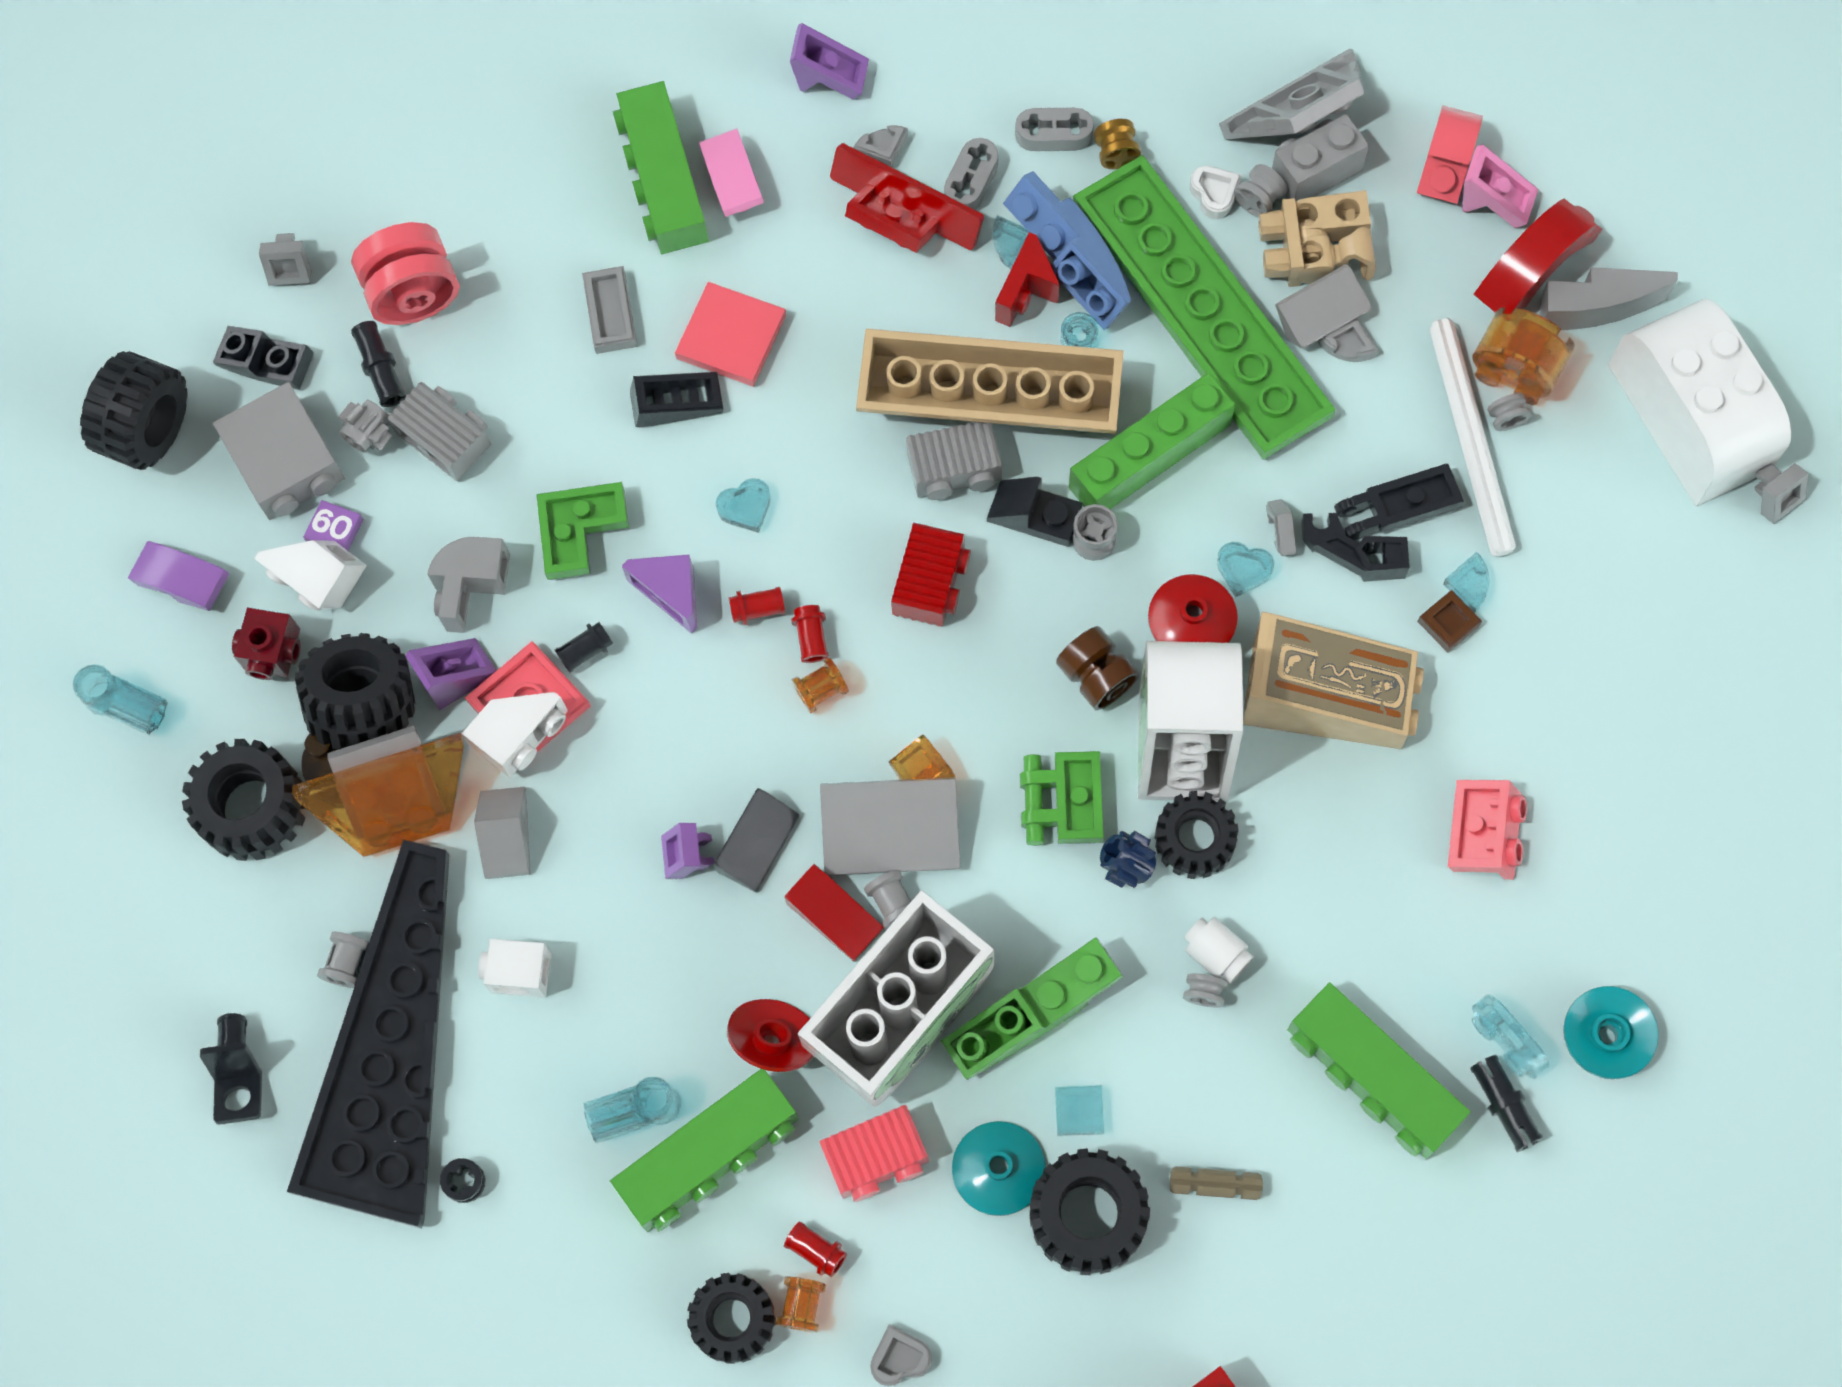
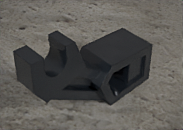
M1313 513L1303 514L1301 519L1302 539L1312 552L1316 551L1361 576L1364 582L1406 578L1410 568L1407 537L1365 536L1358 543L1346 536L1336 513L1328 514V527L1325 529H1318L1313 525ZM1366 554H1382V564H1376L1375 562L1370 564Z

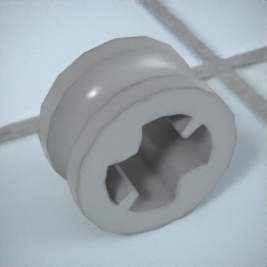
M1516 393L1504 396L1488 406L1489 415L1496 417L1493 422L1496 431L1516 428L1531 418L1530 409L1523 407L1526 403L1523 394Z
M1187 974L1186 982L1190 985V989L1184 991L1183 999L1185 1001L1205 1007H1223L1224 999L1220 996V993L1227 989V982L1225 980L1205 974Z

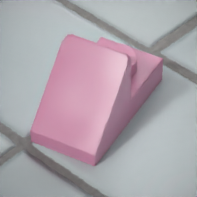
M1482 144L1476 146L1464 181L1462 211L1468 212L1487 206L1514 228L1524 226L1528 223L1538 189Z

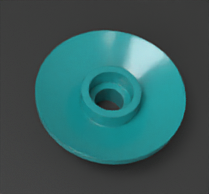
M1597 987L1580 995L1568 1009L1563 1025L1565 1044L1574 1061L1588 1073L1604 1079H1623L1637 1074L1649 1064L1658 1046V1026L1651 1009L1640 997L1619 987ZM1607 1028L1611 1030L1615 1036L1614 1042L1611 1044L1603 1042L1599 1035L1600 1029Z
M1002 1121L984 1123L969 1131L959 1142L952 1160L953 1181L960 1196L975 1210L992 1216L1011 1215L1026 1208L1030 1204L1034 1185L1037 1179H1040L1045 1169L1044 1155L1035 1138L1022 1127ZM995 1158H1003L1007 1162L1008 1168L1002 1174H995L989 1167L990 1162Z

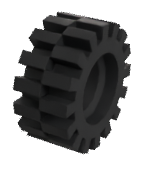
M1189 791L1188 797L1184 798L1180 794L1174 798L1172 804L1168 802L1163 807L1162 814H1159L1154 837L1156 839L1155 848L1157 854L1161 853L1163 864L1166 867L1170 864L1173 867L1172 872L1179 876L1181 872L1188 873L1187 878L1195 879L1198 874H1202L1203 878L1210 877L1213 871L1216 870L1217 873L1221 871L1225 863L1229 862L1233 856L1239 832L1238 823H1234L1235 814L1232 809L1229 811L1225 809L1226 802L1221 798L1218 802L1212 800L1213 794L1205 792L1204 797L1197 796V791ZM1189 820H1202L1211 827L1214 840L1208 848L1194 851L1186 848L1181 843L1179 829Z
M723 1273L720 1274L721 1277L715 1279L711 1277L706 1280V1285L701 1289L698 1287L695 1291V1298L692 1303L689 1302L687 1309L689 1311L687 1326L690 1329L693 1342L710 1358L725 1362L726 1364H735V1362L739 1361L746 1362L751 1360L750 1357L755 1354L759 1355L764 1350L765 1344L770 1342L773 1336V1326L776 1325L775 1308L768 1293L754 1279L739 1273L737 1275ZM727 1300L743 1302L750 1313V1322L747 1329L736 1337L722 1336L715 1329L713 1322L715 1310L721 1303Z

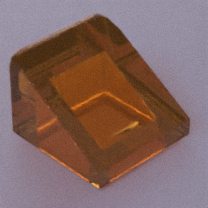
M923 734L888 761L899 780L956 777L949 765Z

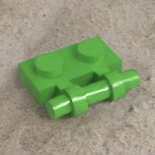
M1100 751L1055 752V770H1042L1040 755L1030 754L1024 756V772L1019 775L1020 788L1025 790V811L1021 812V827L1026 829V844L1031 846L1044 844V828L1056 826L1058 844L1103 843ZM1056 788L1057 809H1043L1042 789Z

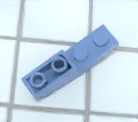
M1034 171L1025 174L1003 204L1028 232L1037 235L1043 249L1054 260L1051 267L1056 278L1103 330L1109 328L1131 301L1127 285L1112 253L1096 228L1071 197L1060 201Z

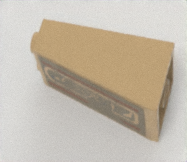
M1262 612L1253 642L1243 711V725L1402 749L1407 737L1415 736L1419 711L1411 709L1413 694H1420L1424 668L1416 667L1417 651Z

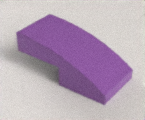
M147 541L128 579L137 586L168 594L179 603L210 611L230 573L225 569L187 553Z

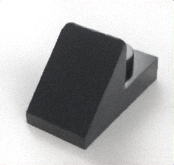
M1037 476L1000 480L987 516V522L1069 547L1074 532L1075 516L1082 509V502L1041 490L1042 478Z

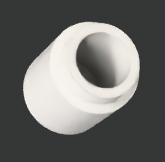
M1216 917L1212 918L1209 922L1200 918L1184 937L1190 943L1185 952L1211 975L1218 978L1222 977L1229 984L1243 972L1254 958L1246 950L1248 945Z

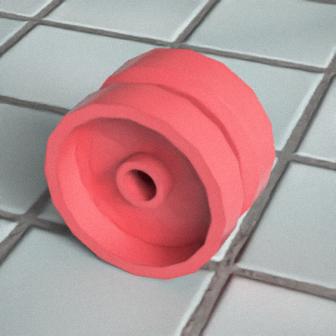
M401 223L379 230L364 239L352 255L351 264L361 287L364 289L363 294L370 312L375 320L383 324L403 325L434 316L445 309L457 297L460 288L452 265L446 259L447 253L437 229L427 223Z

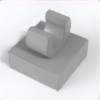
M294 233L277 234L275 242L260 243L259 257L268 286L310 283L312 271L303 241H295Z
M1796 463L1783 473L1773 464L1756 472L1755 476L1761 480L1755 486V491L1762 497L1761 515L1773 524L1806 499L1808 472Z

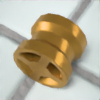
M1113 119L1102 123L1095 129L1094 139L1095 143L1101 147L1099 159L1104 168L1119 169L1141 156L1140 146L1133 140L1135 127L1131 120Z

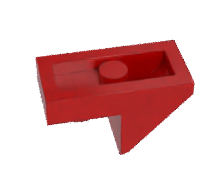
M1030 232L995 302V321L1011 327L1017 313L1024 315L1032 294L1053 303L1059 302L1058 280L1037 235Z

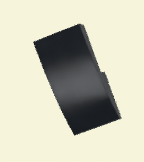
M227 326L213 363L217 367L258 381L278 386L289 382L293 389L300 390L314 352L304 344L270 339L264 331Z

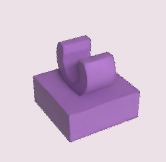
M678 823L661 835L665 879H683L693 871L704 870L715 863L714 858H705L699 854V846H705L711 842L712 835L705 832L697 833L696 823Z

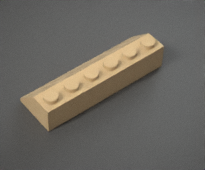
M866 329L856 411L1116 434L1124 351Z

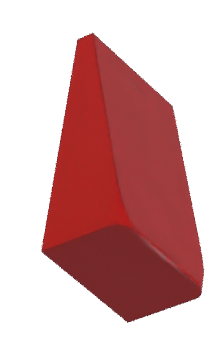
M815 864L805 872L784 897L786 904L853 962L884 929L876 919Z

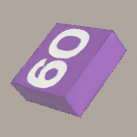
M321 500L303 538L306 542L311 540L336 541L349 551L364 519L359 513Z

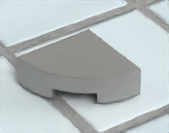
M889 125L887 129H881L871 134L866 133L858 139L853 148L893 167L908 136V128Z
M1357 318L1318 340L1319 345L1327 353L1344 361H1367L1375 358L1378 353V349Z
M1282 499L1268 501L1266 505L1269 524L1274 523L1276 538L1274 544L1278 553L1281 556L1296 554L1292 512Z

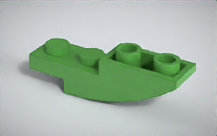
M1095 937L1023 988L1014 989L942 1039L941 1042L964 1078L969 1080L1019 1051L1088 1006V1002L1124 976L1100 940Z

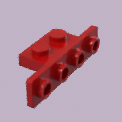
M841 143L836 147L830 178L857 193L847 203L845 217L915 253L935 234L968 250H972L976 246L984 220L982 213L845 143Z

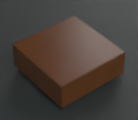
M1450 590L1419 616L1417 622L1448 653L1476 630L1482 623V620L1453 590Z

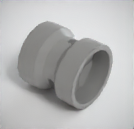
M1093 504L1082 508L1075 516L1072 542L1078 555L1084 559L1092 561L1102 560L1113 551L1118 524L1116 516L1110 509L1103 505Z

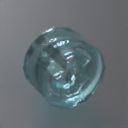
M1084 312L1070 314L1061 325V344L1065 346L1095 348L1098 343L1099 332L1097 321L1091 315ZM1074 328H1082L1083 333H1086L1085 340H1077L1076 335H1073Z

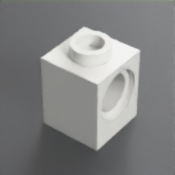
M490 939L488 952H482L480 956L479 978L484 979L483 984L491 993L546 998L552 953L545 943Z

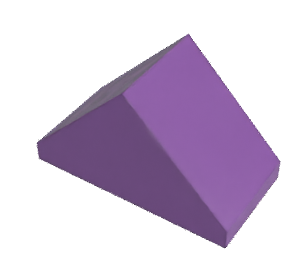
M690 555L627 559L622 565L627 581L692 634L697 628L694 568Z
M476 638L409 650L405 655L439 710L471 692L496 672V669Z

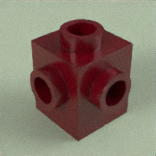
M247 607L242 627L235 631L232 639L233 657L243 667L245 673L253 678L271 680L272 675L288 678L291 664L295 665L300 655L301 644L298 637L301 629L290 614Z

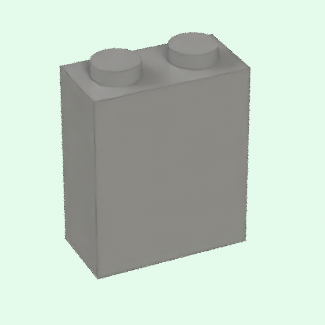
M289 382L213 422L215 429L250 491L269 520L292 513L298 508L300 503L315 495L320 496L329 493L336 487L337 483L345 479Z

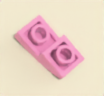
M738 129L699 142L725 217L747 211L751 207L764 203Z

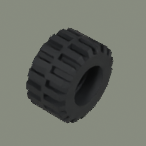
M131 351L119 352L115 357L112 356L108 359L91 382L82 406L80 426H82L81 437L85 441L87 449L134 469L146 470L148 466H154L168 452L183 423L188 397L184 376H181V372L175 368Z
M360 633L359 636L351 637V634L341 635V639L337 640L330 638L323 642L321 648L314 647L308 652L309 658L302 659L299 663V672L295 674V683L304 722L311 736L316 735L317 741L323 745L332 743L333 749L337 750L407 728L409 725L408 718L414 716V704L416 702L407 658L404 653H401L400 647L395 643L388 644L387 638L381 636L370 638L368 633Z
M243 738L234 739L233 747H230L225 741L217 744L218 752L213 755L208 751L204 752L200 756L204 762L199 768L195 765L191 766L188 774L193 778L192 782H184L182 792L189 798L182 801L183 810L189 815L187 821L203 840L226 857H229L231 854L236 860L247 861L248 854L255 860L265 859V851L269 849L274 854H277L283 850L280 843L284 839L290 842L295 839L297 834L293 831L294 826L302 827L306 818L300 812V809L308 808V799L302 793L306 788L303 781L298 777V773L272 746L268 748L263 742L253 740L250 745ZM250 781L266 783V795L257 811L243 819H226V802L230 794L238 786Z
M1088 1148L1078 1149L1077 1153L1069 1155L1067 1152L1059 1156L1058 1161L1054 1164L1049 1163L1043 1170L1040 1179H1037L1034 1185L1029 1214L1030 1227H1032L1034 1233L1033 1237L1037 1245L1041 1246L1044 1250V1255L1051 1262L1054 1260L1060 1264V1268L1068 1272L1074 1270L1080 1272V1275L1089 1276L1094 1272H1100V1274L1110 1272L1112 1268L1120 1267L1128 1261L1129 1257L1137 1251L1146 1233L1150 1218L1147 1189L1142 1187L1140 1183L1141 1177L1135 1169L1131 1171L1126 1166L1127 1161L1118 1156L1115 1159L1108 1156L1109 1151L1098 1149V1153L1088 1152ZM1088 1185L1095 1186L1106 1191L1115 1201L1117 1221L1113 1229L1104 1237L1099 1239H1083L1072 1234L1065 1227L1061 1218V1205L1068 1192L1074 1188Z

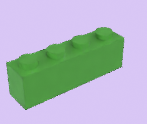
M660 81L616 93L620 109L612 112L618 134H627L630 144L622 146L628 169H637L640 178L639 180L632 181L638 205L647 204L650 215L642 217L648 241L657 239L661 255L709 242L704 217L665 82Z
M1208 372L1070 467V491L1079 502L1083 503V507L1097 504L1103 505L1108 509L1113 508L1231 426L1235 403Z
M1331 982L1292 1020L1287 1029L1293 1035L1290 1041L1295 1048L1307 1058H1311L1314 1055L1327 1067L1325 1070L1327 1077L1344 1091L1350 1088L1363 1100L1360 1103L1363 1111L1377 1123L1381 1124L1385 1121L1398 1133L1395 1136L1397 1142L1415 1157L1420 1153L1427 1160L1471 1113L1467 1107Z
M760 1069L609 1181L647 1232L654 1227L658 1232L662 1231L681 1216L678 1209L690 1200L694 1199L698 1203L714 1193L719 1188L717 1180L732 1170L734 1174H738L754 1163L758 1158L755 1152L768 1142L775 1146L788 1138L795 1131V1127L792 1124L799 1120L798 1115L766 1070Z

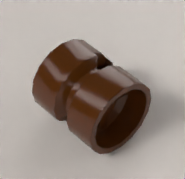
M1100 626L1092 627L1083 632L1067 645L1056 659V664L1071 682H1081L1080 693L1097 711L1104 709L1119 699L1134 685L1140 675L1125 655L1114 654L1116 645Z

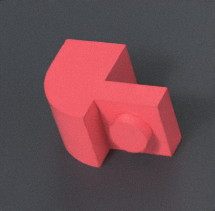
M1442 105L1417 189L1418 194L1455 204L1458 203L1480 131L1482 115Z

